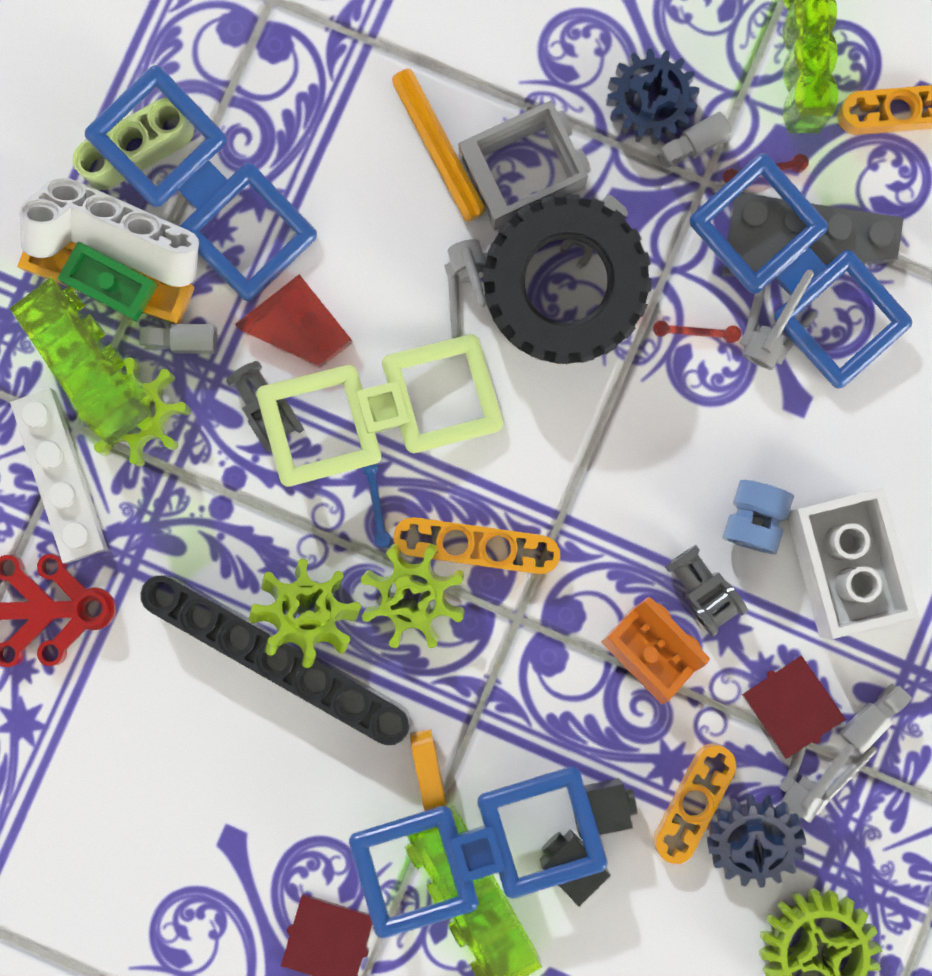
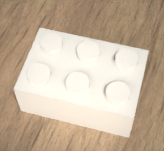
M884 487L789 512L787 519L819 637L835 639L919 617Z

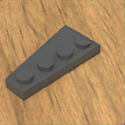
M741 193L732 201L726 240L756 273L807 226L783 199ZM812 204L827 221L828 229L810 248L826 266L845 250L853 251L865 265L893 263L898 259L904 218ZM723 263L721 278L734 277L733 273Z

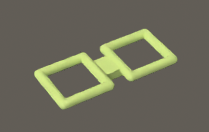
M469 334L386 355L382 360V366L387 384L367 389L362 388L358 371L353 365H344L259 387L256 396L280 482L284 486L290 487L376 464L381 459V452L375 433L398 427L401 429L405 447L410 453H419L500 431L503 427V419L479 338L474 334ZM466 353L484 418L420 434L401 369ZM343 384L362 450L294 467L276 400Z

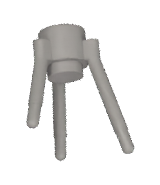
M477 239L458 242L447 250L451 262L445 264L444 267L448 277L452 338L460 337L458 277L463 283L471 282L480 307H485L487 304L480 278L484 274L488 252H482L480 242Z
M807 270L773 329L761 326L759 332L756 331L765 288L754 295L746 331L739 344L745 346L742 353L745 359L768 370H773L776 363L782 364L788 351L795 343L788 337L782 344L785 336L781 333L814 275L812 270ZM811 311L801 322V325L806 330L817 318V312Z
M847 744L817 783L804 775L799 782L796 781L807 746L793 755L787 776L779 786L781 790L786 792L781 803H787L789 810L811 823L816 814L820 815L827 803L876 754L877 748L875 746H870L827 789L826 787L853 753L854 746Z

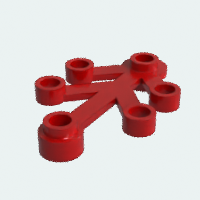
M46 554L37 563L39 575L44 579L53 580L72 600L54 601L24 571V563L19 557L14 555L1 556L0 579L8 581L29 602H1L0 620H29L8 641L0 643V666H17L24 659V650L55 618H72L53 640L43 642L37 650L38 660L43 665L56 666L61 664L67 657V649L86 629L100 630L112 622L116 613L114 598L108 591L102 588L92 587L86 589L67 570V564L62 562L60 555ZM51 559L56 560L58 563V570L53 575L46 571V564ZM8 560L13 561L15 564V571L10 576H7L3 570V566ZM92 601H98L101 605V613L97 617H93L88 610ZM50 645H54L58 649V657L54 661L49 660L46 656V650ZM7 646L12 647L15 651V658L11 662L6 661L3 656L4 649Z

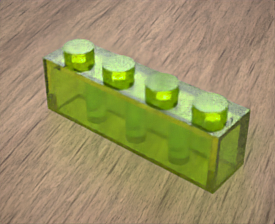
M50 277L9 309L89 429L107 444L112 445L152 414L143 401V398L148 393L133 374L126 376L122 371V368L127 365L126 361L112 344L104 345L101 339L106 336L105 331L90 314L85 317L81 312L86 307V304L77 292L69 286L63 289Z

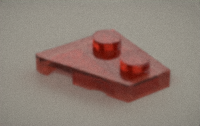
M300 274L235 324L242 333L260 339L285 353L297 356L318 368L323 367L353 343L352 339Z

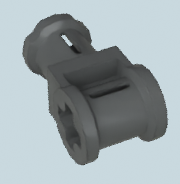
M254 361L237 369L226 379L229 387L236 388L246 404L242 410L249 419L248 423L269 453L272 450L258 399L250 387V383H252L257 391L259 387L268 385L260 372L262 365L259 361ZM285 398L276 400L286 436L294 431L300 433L305 430Z
M694 545L670 561L665 568L668 572H674L688 592L683 596L690 604L691 611L703 628L714 637L719 633L718 628L738 613L743 616L748 612V608L737 591L719 572L711 573L698 555L700 549L697 545Z

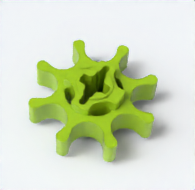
M129 357L124 361L127 370L126 378L119 385L110 386L100 375H92L91 382L104 391L105 399L100 408L93 411L82 409L78 412V417L87 423L98 420L105 423L106 434L102 440L94 445V450L97 453L107 456L116 443L126 441L131 449L129 462L137 467H142L145 465L143 447L149 440L160 439L165 447L173 451L178 448V442L166 435L164 429L165 422L175 414L187 416L190 414L191 409L184 402L166 404L164 402L163 391L166 386L175 380V376L169 370L162 369L153 382L141 383L139 379L140 364ZM133 406L137 407L141 413L137 419L132 418L133 416L129 412Z
M392 544L386 554L393 563V574L382 577L371 570H367L361 577L363 585L374 586L380 591L382 596L381 604L365 609L362 614V620L369 622L380 615L392 619L396 628L389 641V645L392 648L399 646L403 631L409 628H416L422 631L426 637L427 646L435 648L439 641V635L433 629V619L444 615L456 622L463 620L465 609L449 604L445 599L444 590L449 586L461 584L464 579V572L457 570L452 575L446 577L437 575L431 567V559L437 552V546L434 544L428 545L425 550L424 560L419 564H409L401 557L399 546ZM394 583L396 586V591L392 593L391 587ZM409 588L413 594L423 593L418 603H416L414 598L403 599ZM435 599V607L431 608L430 601Z
M299 559L295 569L297 581L287 584L278 581L272 572L264 574L261 589L271 594L275 602L266 606L253 604L249 614V621L253 624L262 621L270 622L277 628L278 633L268 639L265 649L268 655H274L278 647L283 643H295L302 649L304 654L302 665L305 668H310L316 657L313 645L317 642H328L341 654L347 650L350 637L339 631L335 622L343 619L355 621L361 610V604L359 602L344 604L338 602L333 597L332 593L340 588L344 577L341 571H335L329 581L317 583L307 575L308 561L306 559Z

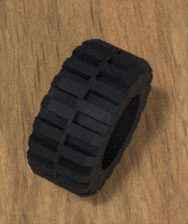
M566 194L565 197L556 198L553 195L541 198L535 204L530 206L527 204L518 210L514 217L503 224L495 240L491 243L483 274L487 307L501 333L508 341L526 354L555 364L584 363L616 349L618 344L633 333L638 320L644 316L648 306L646 304L648 292L651 291L652 278H649L648 266L651 265L648 252H644L640 242L642 237L637 229H632L625 221L626 217L617 209L614 212L604 206L605 202L595 198L591 200L579 198L580 195ZM557 240H576L588 245L599 255L606 269L607 287L600 305L587 317L574 322H558L543 316L530 302L525 288V274L531 258L543 246Z

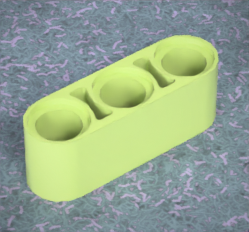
M162 98L121 120L106 135L142 171L185 147L194 135V127L167 98ZM169 118H180L178 125L174 129H162L164 122ZM132 139H143L141 146L137 150L126 151V146ZM88 140L76 147L72 160L74 168L91 187L97 190H107L126 180L106 159L100 171L90 172V166L95 160L105 158Z

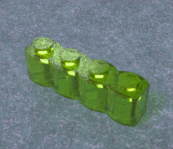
M783 0L788 12L783 22L782 34L784 44L789 51L783 64V79L789 92L783 107L784 123L789 133H820L834 114L838 103V87L832 75L837 63L838 48L835 37L831 32L837 19L836 0Z
M451 806L450 809L458 833L468 831L455 806ZM438 826L408 835L410 843L405 845V850L417 870L424 867L432 882L426 886L434 903L458 897ZM494 875L472 880L479 901L477 909L473 912L453 917L454 921L450 922L448 926L459 947L462 948L467 945L476 960L471 962L470 965L475 976H529L541 969V959Z

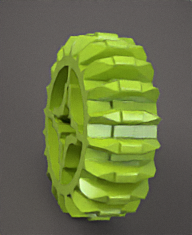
M810 888L808 901H805L799 892H793L792 900L795 905L790 908L785 902H778L777 906L783 913L778 919L774 915L769 914L766 918L767 922L774 928L773 931L765 930L760 932V938L767 944H770L759 949V956L762 960L768 961L763 967V972L766 976H793L791 973L800 969L804 973L817 970L822 976H868V971L881 970L880 963L870 957L882 952L881 945L871 940L878 934L876 927L866 923L868 914L863 909L854 910L855 903L853 900L846 896L839 901L838 894L833 890H828L822 899L817 889ZM824 917L837 919L844 922L847 929L841 932L835 929L823 932L814 919ZM800 927L801 937L799 942L793 947L788 948L792 936ZM815 936L825 945L821 948L823 954L821 957L824 964L815 956L818 954V943ZM850 954L846 966L840 972L839 965L841 960Z

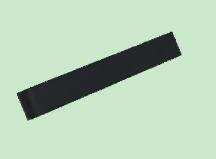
M160 575L148 579L143 584L140 592L141 602L144 608L155 616L380 744L387 746L396 745L407 736L411 726V716L408 710L400 703L317 656L312 667L305 668L302 665L303 651L294 643L288 642L279 646V648L286 652L288 663L282 671L273 670L267 662L268 654L265 649L268 639L275 635V632L259 623H251L247 616L180 578ZM163 583L169 584L174 591L173 601L167 607L161 606L156 599V591ZM200 604L206 605L212 614L210 624L204 629L198 627L193 620V612ZM237 625L247 629L250 636L249 644L243 650L235 648L230 641V633ZM315 668L324 673L326 685L321 692H313L306 687L304 677L309 669ZM354 690L362 695L364 708L361 712L350 713L343 708L341 699L346 691ZM386 712L396 713L402 720V730L395 735L384 733L379 726L380 716Z

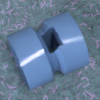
M740 480L733 501L738 510L737 513L729 515L722 539L745 548L776 555L784 532L779 526V522L787 520L794 495L768 484L751 480ZM753 516L763 519L761 526L752 524Z

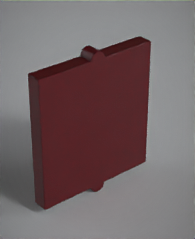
M802 655L776 672L773 670L768 671L766 679L741 694L785 759H788L810 743H820L822 735L846 720Z
M302 894L294 922L287 928V933L290 936L281 966L312 976H358L362 959L369 954V948L366 946L372 928L369 913Z

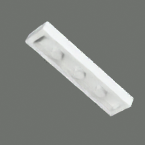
M49 388L11 401L10 404L62 562L68 564L108 550L56 391Z

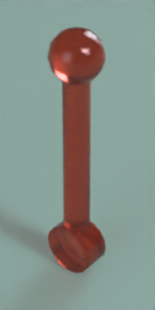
M798 154L791 161L777 163L776 165L782 171L792 169L796 173H801L808 167L809 160L805 155ZM733 168L727 169L723 173V181L727 183L739 171Z
M663 320L657 321L653 325V332L659 337H664L668 333L724 338L727 343H735L742 335L740 328L734 325L727 327L725 330L668 325Z

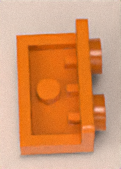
M647 597L633 607L601 641L661 705L670 701L690 676L710 661L709 656L702 650L700 643L691 635L686 634L671 618L669 611L661 604L656 603L651 597Z

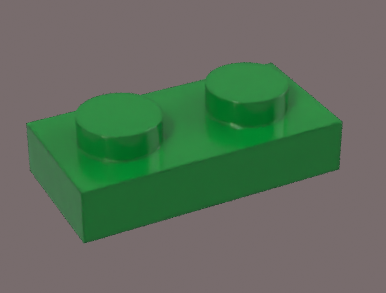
M79 241L57 278L65 285L135 322H138L158 286L153 280Z

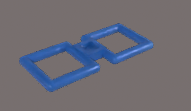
M153 65L145 71L85 129V138L151 206L161 207L178 191L196 209L180 227L196 235L199 241L198 254L245 301L254 300L317 238L316 229L254 164H243L227 179L209 161L225 146L227 142L226 135L164 69L158 65ZM155 87L205 137V140L157 186L106 135ZM248 184L296 233L249 281L200 232Z
M758 154L694 212L689 219V224L752 294L759 293L775 279L791 297L807 270L814 272L805 293L783 331L834 388H844L912 326L913 321L909 314L853 251L845 250L841 252L827 266L812 251L810 246L827 231L828 223L767 154ZM762 175L807 227L755 273L710 221ZM847 271L891 323L840 368L795 317ZM787 302L776 311L774 315L775 322H777Z
M570 766L481 794L477 803L484 826L458 833L452 811L447 806L433 808L353 833L349 838V846L376 936L385 939L475 911L479 901L472 880L499 873L505 895L508 898L515 899L604 871L607 868L608 861L579 769ZM566 787L587 857L518 877L498 808ZM438 826L458 897L389 918L369 847Z

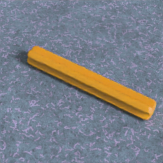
M410 68L396 73L392 77L393 86L461 215L466 222L478 219L485 213V207L416 76Z

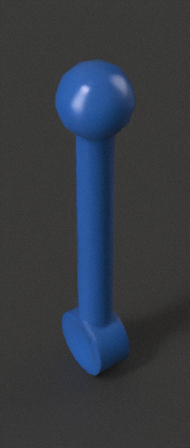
M376 463L362 467V472L368 478L377 534L374 537V542L378 547L386 548L391 544L392 538L385 529L376 480L378 464Z

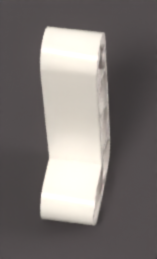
M70 178L53 179L27 199L20 207L21 248L30 256L36 258L51 257L62 250L70 241L76 244L79 241L127 267L171 286H186L191 284L196 278L199 241L195 234Z

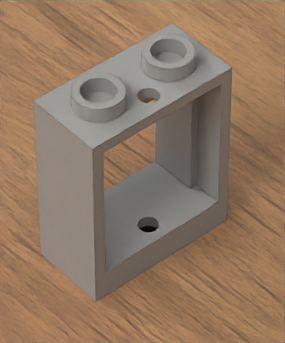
M551 100L458 143L459 159L485 207V213L494 231L501 228L506 221L514 217L517 211L527 204L530 206L539 202L541 198L552 195L554 198L565 197L566 194H574L585 189L588 179L587 173L591 171L588 159L581 148L575 150L569 137L572 135L569 120L563 111L557 113ZM544 129L568 178L507 206L484 156Z

